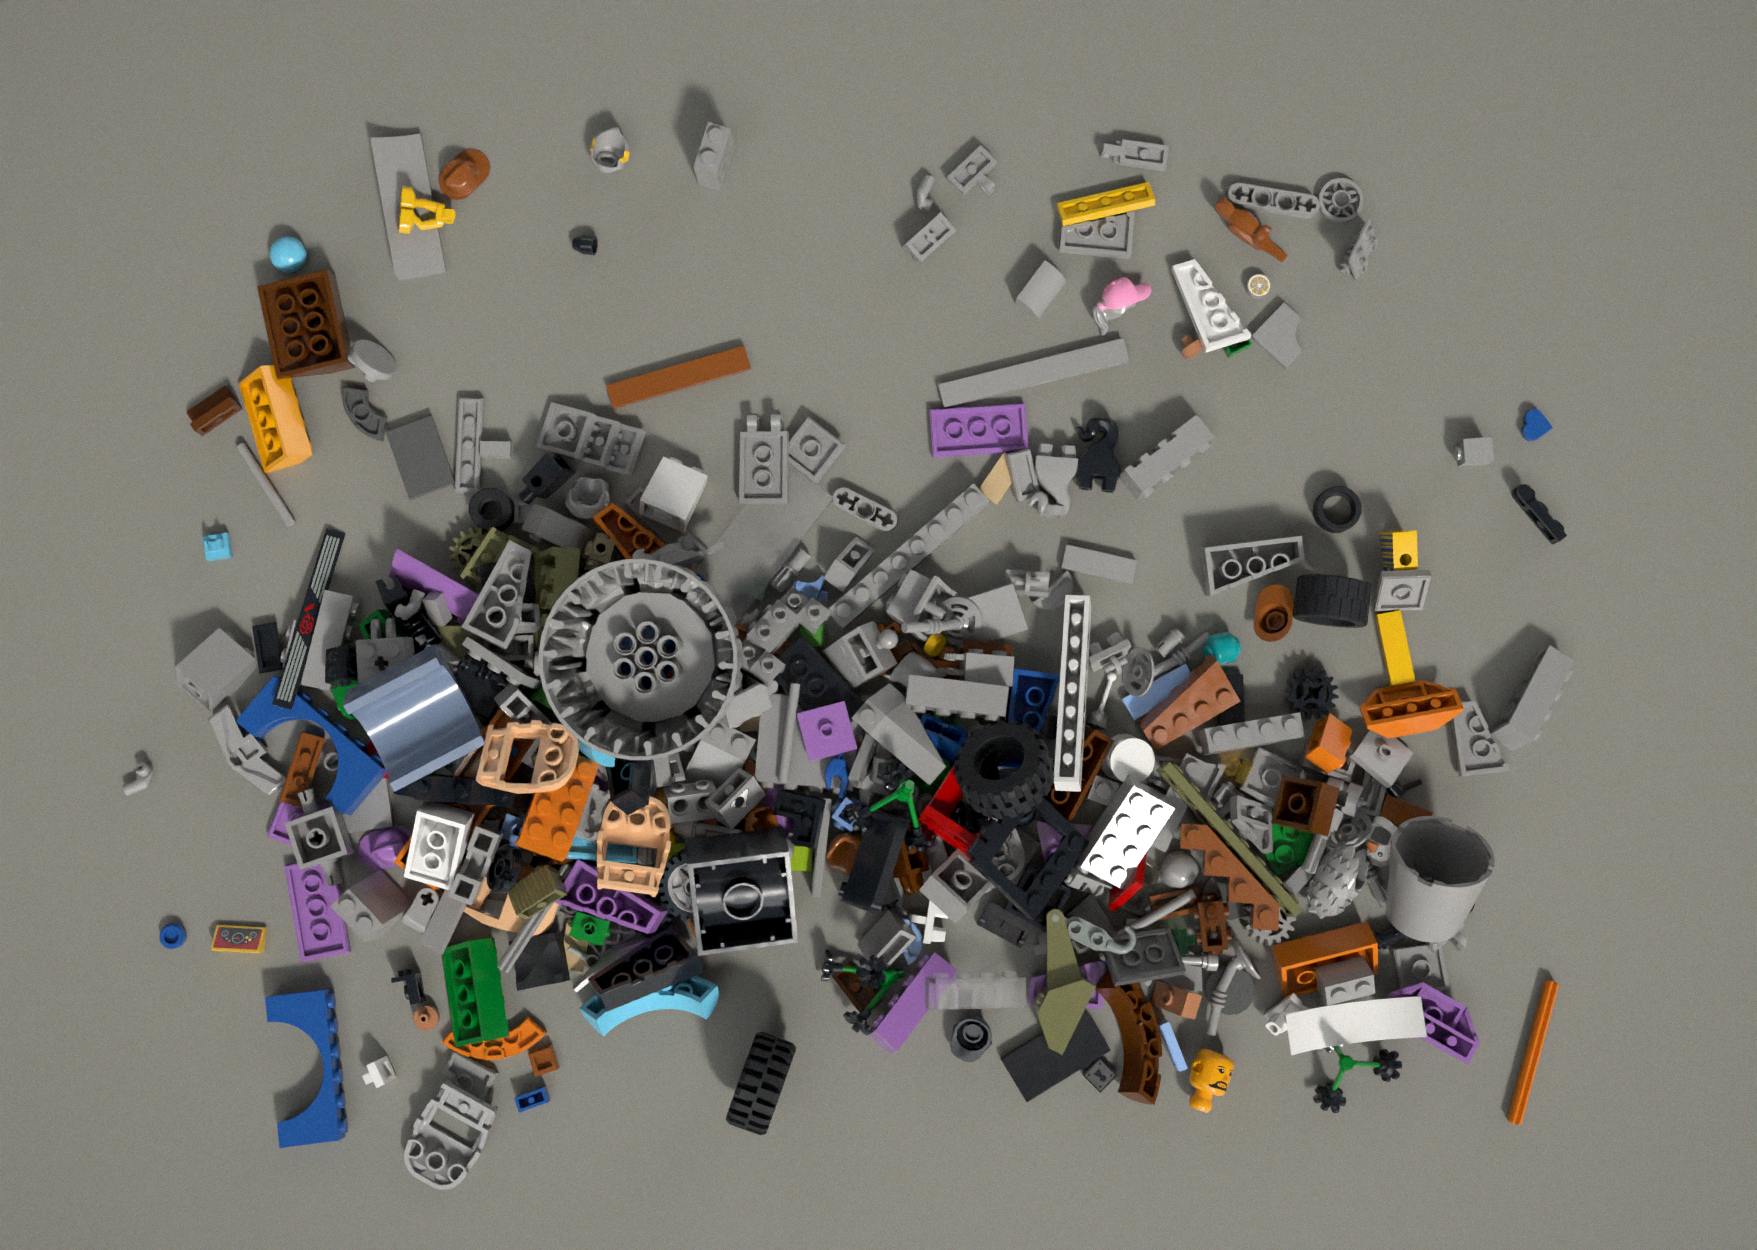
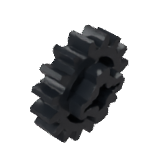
M1307 667L1303 668L1302 675L1299 672H1294L1295 680L1288 679L1287 683L1291 686L1284 689V692L1289 693V697L1284 699L1285 702L1291 701L1292 703L1289 710L1297 709V713L1300 712L1301 716L1304 713L1305 720H1310L1312 714L1315 719H1320V712L1325 716L1328 715L1329 710L1327 708H1335L1336 706L1332 699L1339 698L1338 695L1333 694V690H1336L1338 686L1331 685L1330 683L1334 678H1326L1325 670L1318 674L1317 667H1313L1310 673ZM1306 678H1315L1318 679L1319 682L1311 683L1310 680H1307ZM1298 687L1299 697L1296 698V688ZM1318 688L1312 698L1304 699L1309 694V690ZM1325 689H1326V700H1324V698H1323V694H1324V690H1325ZM1311 704L1316 710L1306 709L1303 705Z

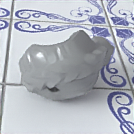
M579 477L574 481V485L569 488L565 501L566 507L577 518L592 520L610 502L609 484L600 478Z

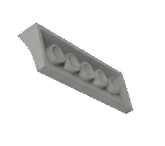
M419 133L397 137H370L395 276L400 281L447 272L439 228L421 231L414 223L410 234L398 233L402 186L412 187L416 199L434 201L422 135ZM419 207L413 209L415 215L422 221L435 218V213Z

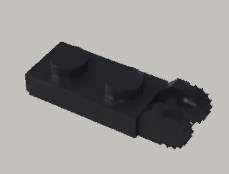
M1522 484L1512 491L1513 499H1515V502L1551 544H1555L1567 536L1563 525L1549 515L1546 505L1536 500L1535 491L1530 488L1531 486Z

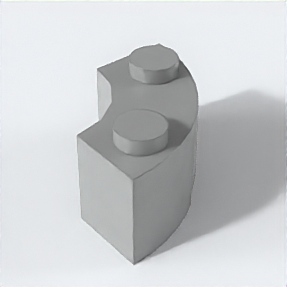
M533 503L521 528L530 533L529 539L540 544L544 540L557 547L580 549V557H582L583 550L587 546L588 541H592L596 531L579 522Z

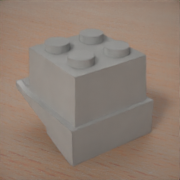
M910 569L908 574L904 573L898 583L900 589L896 596L892 594L886 604V608H888L886 612L891 620L896 621L901 626L903 623L931 620L934 616L938 617L940 621H945L946 611L938 607L939 604L948 598L960 596L939 577L934 575L930 579ZM924 632L911 633L915 639L924 644L932 635L925 634Z

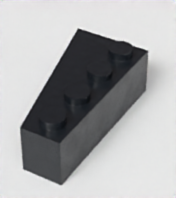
M615 758L614 767L605 766L610 798L614 805L627 815L649 805L652 759L627 760Z
M670 925L588 978L595 997L608 1012L704 972L698 955L675 927Z

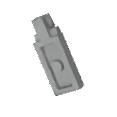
M1122 139V141H1116L1115 145L1104 143L1101 157L1113 159V163L1122 166L1165 172L1169 146Z

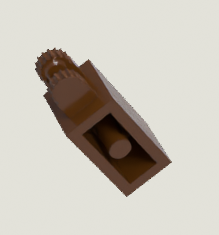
M913 823L908 825L906 832H910ZM903 840L893 871V877H899L905 894L920 893V888L924 885L922 872L929 870L925 852L917 851L916 846L912 850H908L906 848V841Z

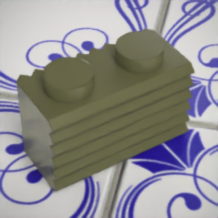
M548 864L536 867L531 875L516 881L513 888L507 893L517 916L527 920L568 894L557 869Z

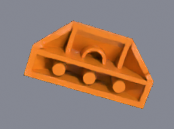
M1425 680L1377 688L1360 706V712L1366 728L1388 739L1437 730L1464 711L1456 689L1446 688Z

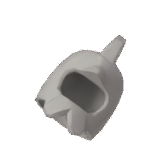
M911 651L898 664L892 674L885 673L883 679L891 684L900 682L908 690L909 674L943 679L947 675H943V669L945 668L936 669L926 658Z

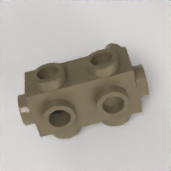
M596 533L595 538H592V542L588 541L581 560L585 561L583 566L584 572L588 573L592 569L607 563L620 561L612 555L615 541L611 540L610 536Z

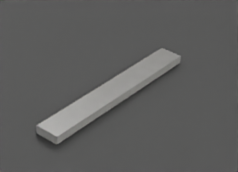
M1121 338L938 384L943 408H949L1129 362L1124 339Z

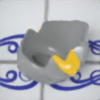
M618 127L604 130L593 138L590 147V160L599 172L611 174L623 169L630 156L629 143Z

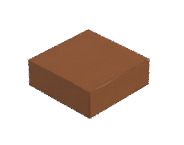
M553 1044L528 1053L535 1077L560 1068Z

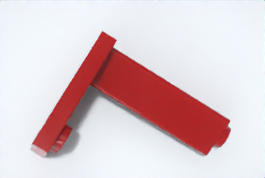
M953 765L922 812L918 823L921 825L926 824L929 830H933L938 837L969 856L966 851L975 838L984 840L978 833L972 834L949 819L963 797V793L955 778L956 772Z

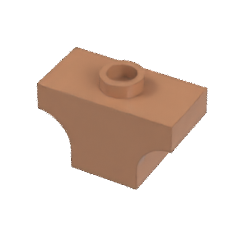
M1157 980L1151 1005L1195 1020L1202 995Z

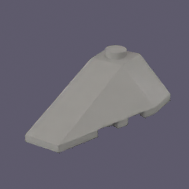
M509 540L462 625V628L467 633L489 644L507 650L519 627L532 551Z
M891 683L867 699L852 717L868 734L929 785L946 768L935 745L923 728L922 722L918 719L916 713L911 711V707L906 706V697Z

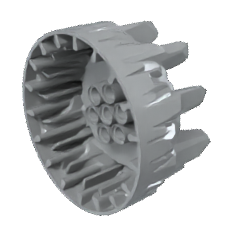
M624 559L592 569L578 578L563 592L546 619L539 648V671L543 690L549 705L559 721L572 735L585 745L603 754L627 760H651L684 750L706 736L716 726L717 722L725 716L730 703L735 698L734 692L740 688L743 675L740 671L742 661L739 658L742 656L743 651L742 642L736 637L738 635V629L735 628L737 618L733 609L724 606V602L718 596V592L707 582L701 581L700 577L693 570L650 559ZM648 625L655 629V636L652 639L647 638L645 635V628ZM626 636L630 637L633 642L630 650L623 647V639ZM669 639L676 643V650L673 653L668 652L665 647ZM647 650L652 652L654 656L651 664H647L643 659V655ZM623 662H628L631 665L629 675L623 674L621 670ZM667 664L671 665L675 670L672 678H668L664 674V668ZM644 676H648L652 680V687L650 689H646L642 685V678Z

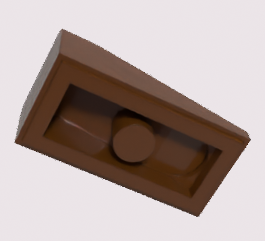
M849 961L846 965H844L856 967L852 961ZM842 971V973L836 972L832 975L833 979L859 1013L864 1007L866 1008L877 994L874 989H871L870 984L866 987L860 986L859 981L862 977H857L856 973ZM881 998L873 1007V1009H875L878 1005H880L883 1002Z

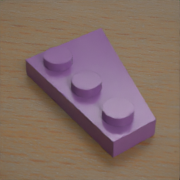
M1099 960L1078 965L1080 975L1091 980L1096 986L1100 978L1105 974L1106 961ZM1046 974L1029 978L1028 1003L1035 1004L1033 1000L1039 989L1043 990L1046 985ZM1094 990L1086 1008L1102 1009L1103 997Z

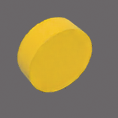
M941 633L932 634L925 643L924 651L932 657L937 656L946 645V637Z

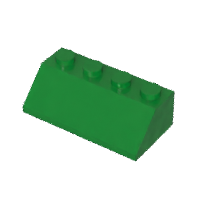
M494 938L470 940L446 947L442 955L455 1047L509 1037L504 1006L505 1000L502 993L501 974L497 967V948Z

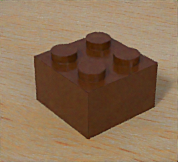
M1282 775L1271 823L1292 830L1328 837L1340 788L1319 781Z

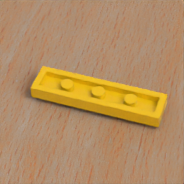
M1149 182L1059 202L1057 203V211L1062 226H1068L1155 206V197Z

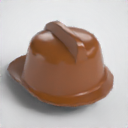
M470 149L461 152L444 166L439 177L440 189L444 195L450 199L460 200L468 197L486 180L490 172V162L486 155L478 150Z
M1280 584L1269 585L1258 596L1254 617V630L1261 640L1276 642L1284 638L1293 625L1294 597L1285 586Z

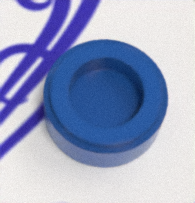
M180 924L166 925L160 932V942L168 949L179 948L185 943L187 932Z

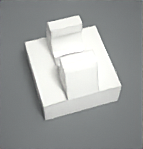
M387 1056L366 1065L369 1073L362 1076L366 1085L374 1082L376 1088L397 1078Z

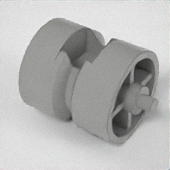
M1330 776L1327 784L1340 788L1335 809L1340 808L1344 814L1356 817L1361 806L1366 807L1368 803L1363 801L1365 787L1354 783L1346 785L1344 780Z

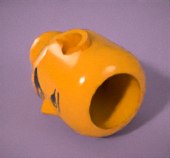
M1205 1048L1197 1052L1189 1074V1082L1196 1088L1195 1093L1189 1098L1190 1107L1205 1113L1212 1109L1211 1100L1213 1095L1223 1096L1227 1091L1235 1067L1233 1059Z

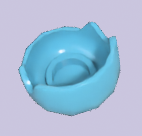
M285 236L278 238L271 245L269 255L272 264L277 270L293 273L299 271L305 265L307 251L300 240Z

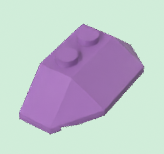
M1424 982L1392 991L1389 994L1388 998L1421 996L1427 1037L1418 1038L1463 1063L1469 1064L1480 1041L1466 1006Z

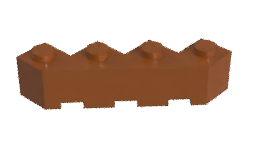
M1180 823L1178 848L1203 850L1202 874L1227 877L1226 901L1251 904L1250 928L1278 931L1279 904L1207 825Z

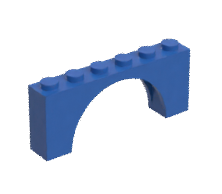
M273 676L237 718L236 722L252 736L263 738L273 728L288 721L311 720L320 725L332 738L338 754L337 777L330 793L325 799L341 813L352 815L387 774L380 756L376 753L371 755L366 750L368 746L357 737L353 739L349 736L350 730L340 722L335 724L330 719L332 715L324 708L320 707L318 709L312 704L314 699L303 691L301 694L297 691L292 710L272 705L280 681V677Z
M331 988L265 997L267 1022L286 1023L304 1031L317 1045L324 1065L322 1086L313 1103L298 1116L284 1119L277 1123L279 1148L343 1139L346 1137L345 1133L348 1132V1121L343 1115L346 1099L345 1094L341 1093L340 1083L343 1082L342 1068H339L338 1064L341 1048L340 1044L336 1043L335 1033L338 1032V1021L334 1018L333 1008L336 1006L334 993H331Z

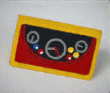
M217 925L211 944V951L265 952L267 927Z

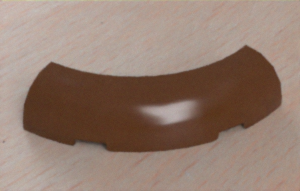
M1108 971L1100 978L1095 990L1102 995L1111 1007L1122 1036L1124 1064L1118 1093L1136 1102L1155 1105L1161 1081V1074H1158L1159 1057H1162L1161 1036L1151 1002L1144 998L1139 989L1141 987L1139 982L1114 986L1111 974Z

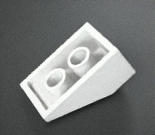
M425 801L417 810L404 877L451 890L469 840L475 813L439 802Z

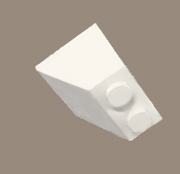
M663 456L640 499L639 514L684 533L707 484L708 476L697 467L689 468L682 465L683 463L676 458L670 457L668 459Z

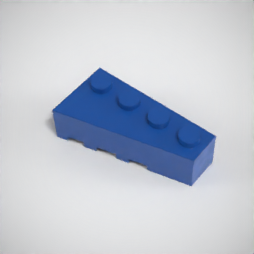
M1014 669L1013 686L1009 687L1006 723H1010V720L1018 721L1021 725L1024 723L1031 726L1033 730H1037L1039 733L1045 722L1049 706L1053 701L1057 685L1060 682V675ZM1005 760L1000 762L998 767L1018 770L1023 760Z

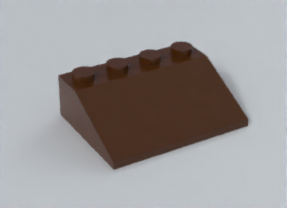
M326 269L257 286L276 378L278 380L331 374L355 368V365L347 359L351 345L337 280L330 271Z

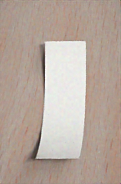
M1421 996L1343 1003L1285 1015L1291 1055L1358 1042L1427 1037Z

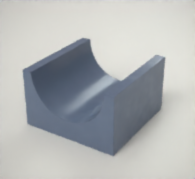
M437 644L346 690L343 706L348 714L351 713L357 718L372 740L384 764L389 784L394 792L486 744L484 727Z

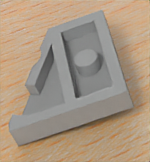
M1238 795L1230 797V821L1262 853L1273 852L1272 807Z

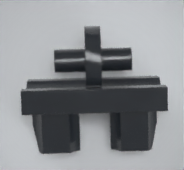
M967 800L966 808H963V802H959L949 817L952 820H956V823L960 826H963V820H967V830L972 834H979L988 822V817L986 816L975 817V810L968 804Z

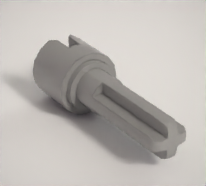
M1338 809L1334 810L1328 837L1314 834L1302 866L1303 871L1309 874L1316 873L1331 833L1334 834V832L1338 831L1344 815L1343 812Z
M702 820L675 823L674 832L678 834L677 838L682 839L742 832L739 829L703 823Z

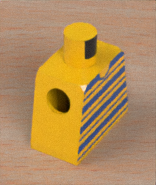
M1417 530L1379 532L1385 571L1418 569Z

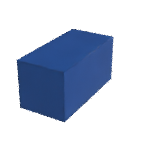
M546 1086L523 1093L514 1098L519 1113L548 1103L551 1100Z

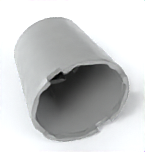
M1438 816L1415 817L1400 824L1398 830L1392 836L1386 914L1391 924L1398 931L1418 941L1435 943L1454 937L1464 923L1494 869L1495 858L1488 842L1469 826L1464 829L1452 824L1453 820Z

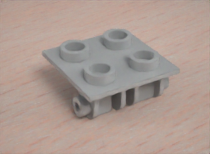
M1367 218L1363 228L1355 232L1349 245L1351 250L1346 251V255L1340 264V272L1346 275L1352 272L1355 280H1358L1360 274L1365 272L1369 254L1375 251L1378 243L1370 218Z

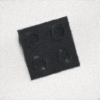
M420 609L408 620H401L402 618L397 617V623L408 637L413 638L414 645L420 652L425 649L426 645H439L443 638L438 633V630L432 626Z
M466 653L454 676L474 711L489 718L496 705L494 697L506 687L508 675L502 671L499 674L487 667L489 662L483 659L478 661Z

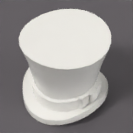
M1118 734L1111 739L1114 740V743L1101 765L1105 775L1124 782L1128 775L1140 782L1145 780L1152 772L1155 763L1154 752L1150 745L1130 734Z

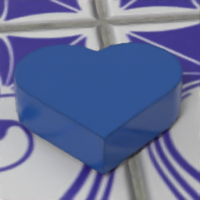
M1532 409L1523 417L1525 425L1521 430V435L1527 441H1534L1553 427L1540 410Z

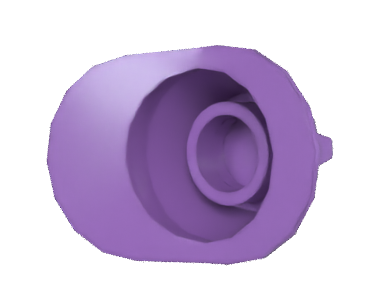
M399 825L373 831L365 835L360 841L358 857L362 864L373 870H383L396 866L397 864L394 863V860L412 836V832L406 827Z

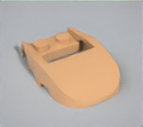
M531 720V723L519 724L518 722L507 723V728L496 729L494 725H489L476 781L482 786L516 794L557 790L565 785L573 774L579 753V740L563 724H543L541 720ZM513 738L541 739L531 783H506L504 781Z
M649 796V805L630 815L624 813L611 801L605 809L597 837V889L606 888L650 894L651 897L657 895L671 846L669 830L671 828L668 809L660 800ZM608 843L657 850L655 868L605 861Z
M522 861L518 879L531 875L535 868L530 866V863ZM485 878L476 903L472 906L467 904L463 912L485 925L504 932L518 934L526 920L516 915L509 895H507L499 919L482 913L491 891L487 885V878ZM553 903L533 936H539L550 928L559 904Z

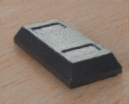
M277 622L252 626L259 674L283 670Z

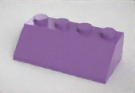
M396 550L388 577L391 579L393 576L398 578L404 591L407 589L413 591L415 589L425 593L424 598L430 592H443L450 612L457 616L455 621L463 625L479 594L403 551Z

